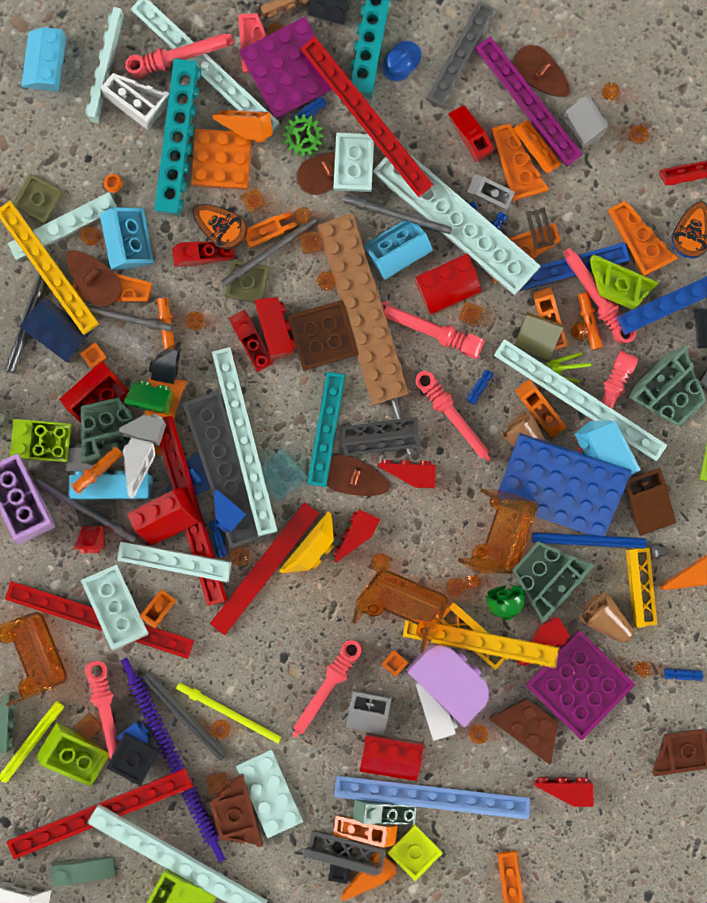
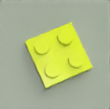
M415 824L387 851L414 881L443 854Z

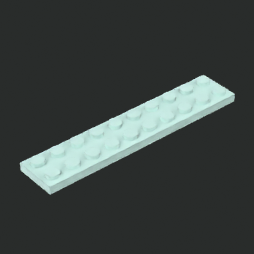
M412 155L411 157L434 184L420 198L414 193L387 157H385L373 170V174L425 219L451 226V234L441 233L464 253H468L472 260L514 296L539 270L541 266Z

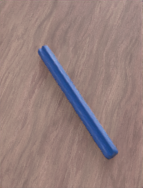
M532 533L531 538L533 543L538 541L546 544L646 548L647 545L645 538Z

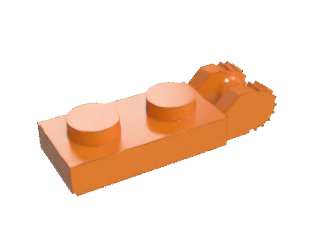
M289 211L279 216L275 215L248 227L245 239L249 248L251 249L283 235L284 232L295 229L297 227L296 222L289 223L283 227L280 222L290 219L293 216L292 212Z

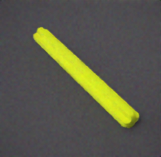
M56 701L0 773V781L3 783L9 781L64 709V705L61 702Z

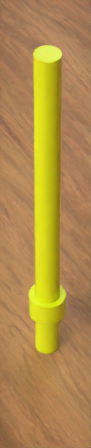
M181 682L176 687L177 690L187 694L190 699L198 700L266 738L279 743L281 736L201 694L200 690L192 689Z

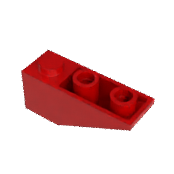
M465 105L448 113L450 120L475 163L492 154L494 149L492 143Z
M211 241L182 242L172 248L174 267L197 266L235 260L234 248L221 249Z
M244 309L229 317L228 319L256 372L274 364L246 310Z
M381 460V463L377 464L378 468L414 488H435L436 465H431V461H420V464H412L410 460H401V464H393V460Z
M360 509L358 513L354 511L349 521L352 522L349 530L345 529L341 537L344 540L342 546H337L332 555L335 557L334 562H338L371 538L380 519Z
M82 526L74 550H80V554L99 553V549H105V526Z
M554 616L545 623L540 624L528 642L560 647L567 643L566 639L570 636L560 618ZM516 660L519 666L521 664L523 666L530 664L529 662Z
M537 777V780H532L535 787L573 807H594V783L588 780V777H576V780H569L568 777H557V780H549V777Z

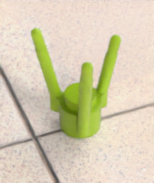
M579 352L550 360V362H546L545 366L562 375V370L590 367L591 363L562 365L560 363L582 356L583 353ZM563 377L572 383L581 382L579 379Z

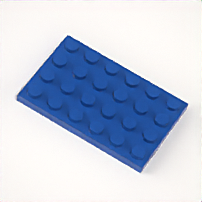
M519 433L494 503L592 536L605 537L631 475V469Z

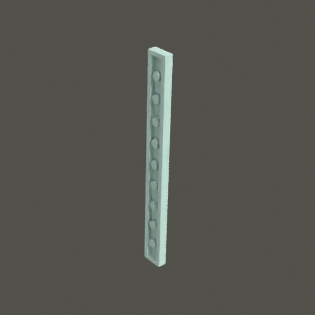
M138 0L131 8L132 12L172 49L194 43L149 0ZM206 53L186 59L197 61L199 68H201V76L237 110L268 112ZM270 114L273 132L280 123Z
M504 339L494 354L496 358L591 420H615L625 441L654 461L659 459L667 447V444Z
M231 348L213 351L212 355L258 536L278 532Z
M98 804L88 821V824L227 903H267L266 899Z

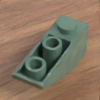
M14 692L6 694L0 704V753H7L14 746L12 729L15 727V717H13V709L16 708L17 703Z
M355 800L353 819L362 824L414 825L417 807Z

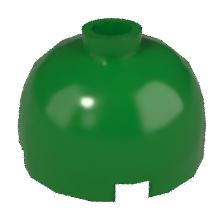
M506 585L489 590L485 596L486 603L494 616L504 620H511L523 610L525 596L522 587L512 585V588L505 589Z

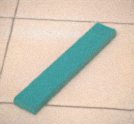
M326 373L308 485L327 487L346 377L344 374Z

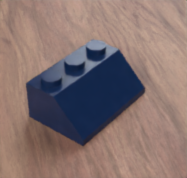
M45 297L19 326L67 363L91 333L88 332L83 335L72 318Z

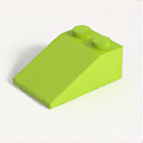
M57 722L38 752L37 758L41 766L91 787L109 758V754L106 749Z

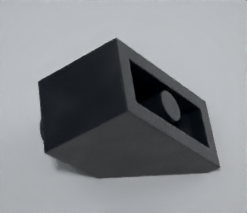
M176 342L157 354L154 361L150 362L149 372L152 373L151 380L174 384L178 376L181 342Z

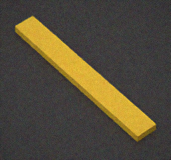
M9 201L0 207V220L82 334L85 335L98 326L99 322L14 204Z
M406 617L403 637L554 668L556 667L559 651L558 647Z

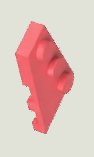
M257 13L238 14L241 49L266 37ZM242 60V73H249Z

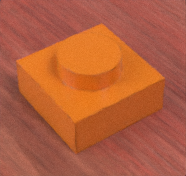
M96 342L80 353L91 369L101 361L104 362L108 359Z
M393 649L381 665L396 677L408 664V661Z

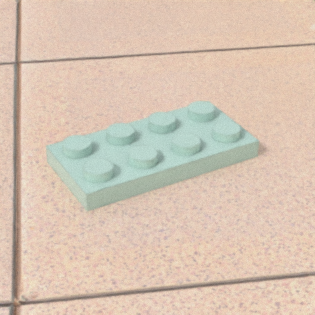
M117 565L81 580L112 651L148 635Z
M272 749L236 765L239 775L244 774L251 802L267 838L303 822V818Z

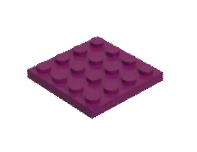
M306 16L239 50L244 64L275 119L332 91V88L301 51V48L311 38L316 37Z
M578 630L559 649L556 667L543 666L525 686L582 741L635 684Z

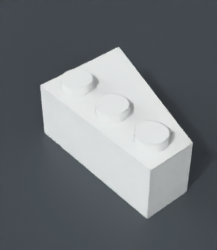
M114 73L101 86L103 97L147 130L168 107V92L155 90L151 86L138 84L134 80Z
M0 881V903H49L51 890L49 889L37 892L33 891L32 886L22 889L15 887L14 883Z

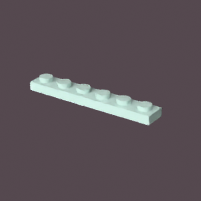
M113 7L112 13H109L108 16L109 28L104 33L103 42L105 44L99 53L100 65L96 67L95 85H92L90 90L92 98L91 102L86 106L88 118L91 122L96 123L99 121L104 100L101 86L110 76L124 18L122 10Z
M110 192L33 230L43 246L47 247L101 220V213L117 206ZM15 240L8 243L17 261L27 257Z
M120 541L117 561L224 582L229 581L232 563L230 561L127 541Z

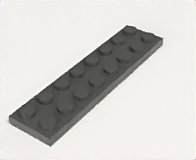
M219 391L183 402L182 404L213 497L214 491L217 489L246 514L232 532L229 530L226 532L230 548L267 537V535L258 536L231 426Z

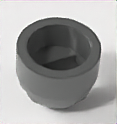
M662 543L654 544L651 549L653 559L668 554L666 547Z

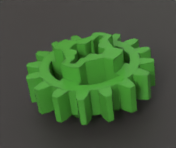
M305 114L302 115L301 119L296 115L294 122L289 119L290 126H284L287 133L282 135L287 137L284 144L290 145L288 151L294 149V155L301 152V157H304L305 152L309 156L312 155V149L317 152L318 148L316 145H322L319 138L324 137L323 134H319L323 128H317L316 126L319 121L317 120L313 123L312 116L305 119ZM299 123H305L301 128L294 127ZM311 126L315 130L316 137L310 132ZM307 128L306 136H308V139L304 138L301 144H299L300 135L298 133H302ZM290 134L295 136L296 145L293 144ZM303 144H313L308 148H302Z

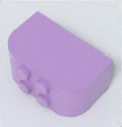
M17 453L0 461V512L13 540L20 545L55 528V524L27 465Z
M431 644L406 668L407 673L465 728L487 704L489 698L488 686L479 676L482 672L474 664L468 665L465 662L467 658L459 650L455 652L447 645Z

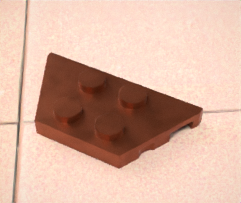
M527 698L496 715L490 716L489 719L546 763L551 764L558 727L556 720Z
M704 729L664 734L652 771L653 776L707 769V732Z
M240 774L210 800L220 840L235 841L241 844L251 843L256 844L257 847H262L263 842L244 774Z

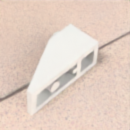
M131 438L128 445H125L123 449L129 498L132 499L155 457L153 442Z
M415 682L433 741L456 734L454 729L458 727L455 718L450 717L449 712L418 682Z

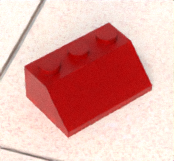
M468 253L420 274L414 280L430 315L482 292L476 270Z
M278 297L254 300L272 361L294 355L293 350L297 348L294 338H290L288 331H291L289 320H284L283 313L286 312L283 301L279 302Z
M101 361L59 400L66 410L81 423V406L119 398L123 403L129 389Z
M184 487L174 489L127 514L135 532L152 546L200 522Z
M366 733L359 772L417 781L424 744L419 741Z

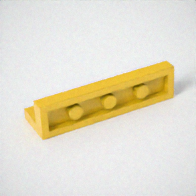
M650 548L626 550L633 627L640 628L658 625ZM645 552L646 561L640 565L637 553ZM641 570L648 576V580L644 585L640 583ZM643 589L650 595V599L646 604L642 602L641 592ZM645 609L651 612L652 621L644 622L643 611Z
M453 601L437 618L444 625L457 626L458 628H460V625H468L471 630L488 633ZM451 610L456 614L457 623L449 624L443 618ZM459 618L465 623H459ZM474 651L494 670H496L505 659H509L501 657L496 662V664H494L489 660V654H486L485 656L481 652Z

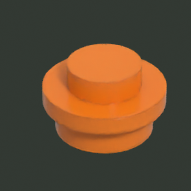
M109 174L106 176L104 187L108 192L117 193L122 189L123 181L119 175Z

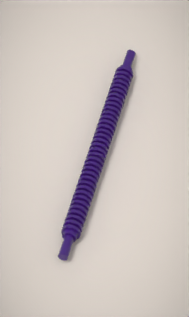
M127 657L120 660L128 676L127 680L129 683L127 685H132L129 689L130 691L135 690L132 692V695L137 694L134 699L139 698L136 703H141L142 705L138 707L139 709L143 708L141 713H146L143 715V718L148 717L145 722L150 721L147 726L153 727L149 730L150 732L155 731L152 733V736L157 735L154 740H159L156 743L157 746L162 745L159 747V750L164 749L161 752L162 755L166 754L163 756L164 760L168 758L165 763H170L167 766L168 769L173 768L170 770V773L182 769L185 765H180L183 762L182 759L177 760L180 758V755L175 756L178 751H173L176 748L175 745L170 746L173 744V741L168 742L171 737H166L169 734L168 731L164 733L167 730L166 727L162 728L164 722L159 723L162 721V718L157 719L160 714L155 715L158 710L152 709L156 707L155 704L150 705L153 703V700L148 701L151 698L150 695L146 696L149 693L148 690L143 691L146 689V686H141L144 684L143 681L139 682L142 678L135 674ZM196 788L187 789L181 793L182 797L186 795L183 798L184 801H187L186 806L191 805L188 807V810H192L190 814L194 815L192 817L193 820L197 819L195 824H199L197 828L200 829V834L203 833L201 836L205 838L204 842L211 846L218 862H222L226 858L218 844L219 835L215 833L216 829L213 828V823L210 824L212 822L211 819H208L210 816L209 814L205 815L207 813V810H203L205 806H200L203 803L202 800L198 801L201 799L200 796L195 797L198 795V792L195 791Z

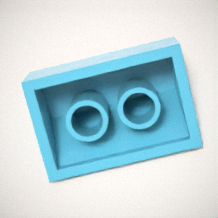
M42 27L29 32L22 88L59 92L67 39L62 29Z
M112 207L100 214L111 270L130 269L154 263L144 208Z
M407 221L400 222L364 244L368 257L384 280L433 251L429 239L421 227Z
M615 420L589 421L575 433L578 444L583 449L585 455L631 469V474L640 470Z

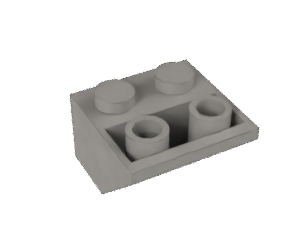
M589 94L570 107L563 116L582 149L602 138L608 128L606 117L599 113L597 102L595 99H591Z
M353 689L346 728L384 735L391 696Z

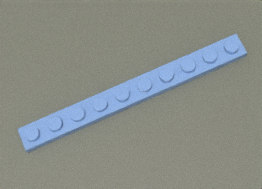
M336 776L334 797L529 819L530 798Z

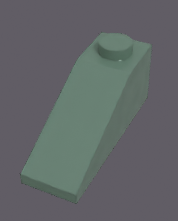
M114 857L56 861L51 866L52 886L74 885L115 877Z

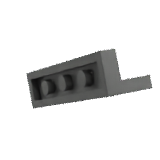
M411 417L342 427V446L345 456L421 447L418 418ZM414 424V428L404 429L406 425ZM388 427L395 428L390 432L384 431ZM368 430H375L373 434H366ZM351 432H356V433H357V434H356L355 436H353V437H347V433H351Z
M313 830L309 847L304 848L303 857L377 876L383 871L386 849ZM316 836L323 838L326 846L323 848L315 847ZM336 841L340 842L345 849L341 853L335 852L332 844ZM354 846L359 847L363 854L359 858L354 857L350 851ZM370 852L380 853L378 863L371 861L368 856Z

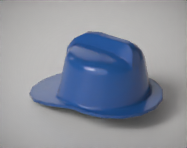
M402 41L391 49L382 61V71L386 78L397 82L404 80L418 66L422 55L418 45L412 41Z

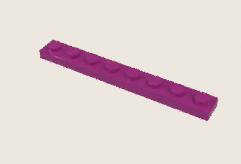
M490 36L475 48L476 52L564 165L568 167L582 157V152L493 38Z

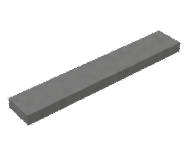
M481 1L478 2L426 98L427 101L443 109L496 9Z

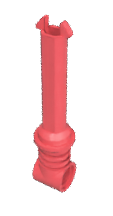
M220 34L169 51L158 48L154 54H146L145 57L143 55L130 56L126 60L125 67L135 79L142 80L149 73L157 72L158 69L160 71H168V68L173 64L174 58L186 60L222 49L234 43V38H232L231 34ZM137 65H140L137 70H134Z
M570 248L564 251L566 262L598 306V314L600 315L598 318L604 322L607 321L606 325H610L608 328L612 329L613 339L619 344L633 341L636 336V330L628 333L626 339L621 336L622 328L617 317L623 314L618 313L620 312L619 304H615L599 295L595 279L577 253H573Z
M388 301L382 302V305L386 306L384 312L387 319L438 339L442 347H450L452 345L453 349L457 347L456 350L458 351L461 349L460 352L474 359L479 358L486 342L484 339L472 334L465 336L466 333L464 332L461 334V331H458L457 333L453 325L442 327L390 306Z
M622 350L619 351L613 364L615 370H611L613 374L609 375L611 379L603 383L605 392L601 400L603 404L613 409L617 398L621 397L622 393H626V386L624 384H627L626 379L629 380L630 378L628 375H631L634 371L638 357ZM577 447V451L581 453L583 449Z
M428 371L420 372L416 376V384L423 394L427 393L426 397H430L429 401H433V410L444 412L481 459L485 457L489 462L491 460L488 455L490 451L453 407V399L451 398L453 395L447 393V391L443 392L445 389L440 388L442 385H438L439 382L432 373ZM424 375L431 378L428 386H423L420 383V379Z
M356 640L345 642L339 652L341 655H337L338 659H334L335 663L327 665V678L293 727L295 729L292 735L294 738L305 732L336 684L347 680V671L350 672L351 670L349 667H353L352 663H356L362 655L363 647L360 642ZM351 644L357 647L355 655L348 653V646Z
M90 661L84 669L88 683L91 682L89 684V687H92L90 692H93L90 702H93V705L98 707L109 759H111L119 744L110 707L114 694L110 692V689H107L109 685H106L108 680H105L107 678L106 665L100 661ZM98 665L100 672L94 676L91 673L92 667Z

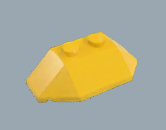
M329 511L279 570L281 573L309 571L311 568L315 570L322 562L319 558L324 553L328 555L333 549L332 514Z

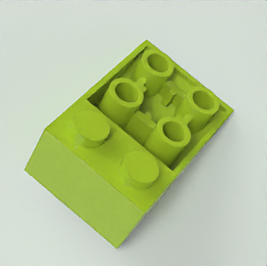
M13 419L10 457L18 453L25 460L68 462L72 424Z
M166 868L147 903H214L217 897Z

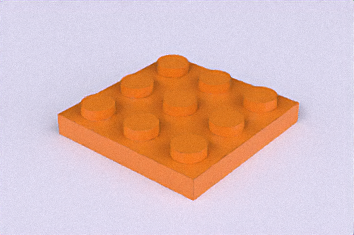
M195 129L191 185L248 190L252 140L245 139L234 131Z

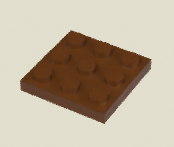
M342 300L287 316L303 371L358 355Z

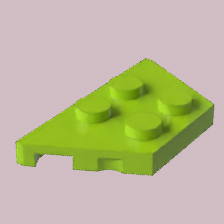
M594 254L589 260L599 295L632 310L658 285L657 281Z

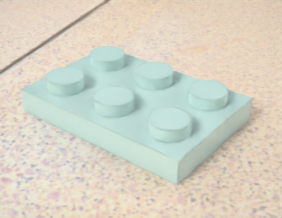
M336 133L334 190L371 192L374 141L368 134Z

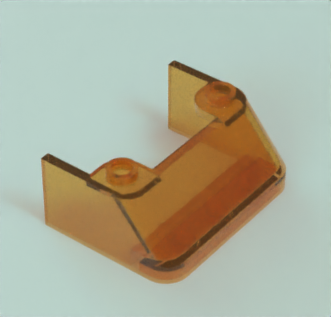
M481 488L480 492L490 497V506L496 509L486 543L474 547L471 558H458V562L480 574L513 573L512 569L521 560L538 505L528 498L509 492Z
M380 570L357 598L352 623L356 624L363 613L375 617L381 615L383 611H387L418 625L416 634L422 638L419 652L424 653L437 632L447 608L448 598L443 593L396 573Z
M35 611L0 624V642L3 644L14 643L27 676L18 684V691L21 697L6 703L7 707L52 689L66 681V670L45 618L40 612Z

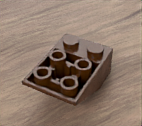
M660 468L629 478L623 493L639 536L676 523L668 488Z

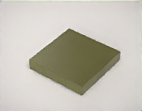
M30 173L13 204L17 210L45 225L63 197L64 192Z
M232 260L229 275L233 269L238 266L241 267L247 262ZM256 265L247 271L244 277L239 280L236 279L227 285L225 298L255 303L254 300L264 299L270 267Z
M527 312L514 346L522 351L550 361L564 325Z

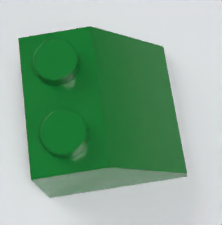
M139 380V383L133 382L124 403L134 408L169 415L174 394L169 390L170 387L158 385V388L150 386L151 383Z

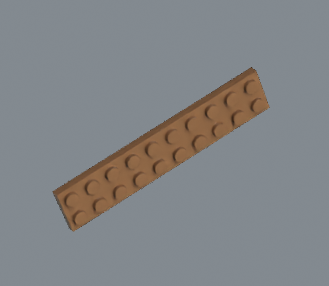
M349 213L317 225L339 298L344 304L358 352L357 357L372 405L375 406L410 394L354 213Z

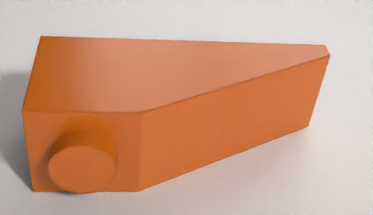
M223 109L212 115L214 120L245 139L264 142L266 138L273 135L270 112Z
M551 287L533 292L539 316L562 324ZM563 329L554 350L568 346Z
M530 379L515 389L519 398L552 439L567 428Z
M707 554L661 584L659 588L661 590H671L707 585Z
M336 815L333 835L386 848L395 845L398 825L362 824L354 820L353 817Z
M375 852L370 858L371 861L378 863L380 853ZM385 854L382 873L374 876L358 872L341 893V899L345 901L384 884L387 879L389 881L392 880L397 873L396 863Z

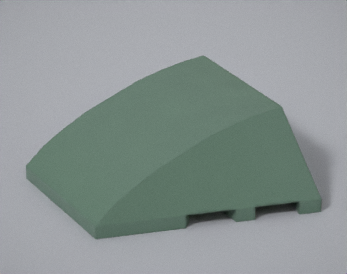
M683 346L663 356L635 382L629 397L678 427L707 401L700 381L695 375L693 362L690 361L687 346Z
M119 398L81 406V463L94 466L114 447H117L123 454V449L125 445H128L131 438L122 436L119 429L134 419L132 418L133 415ZM124 456L118 459L116 462L125 460Z
M537 541L512 571L541 621L545 623L577 589L595 565Z

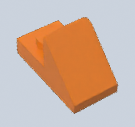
M161 589L139 617L153 628H156L174 605L176 599Z

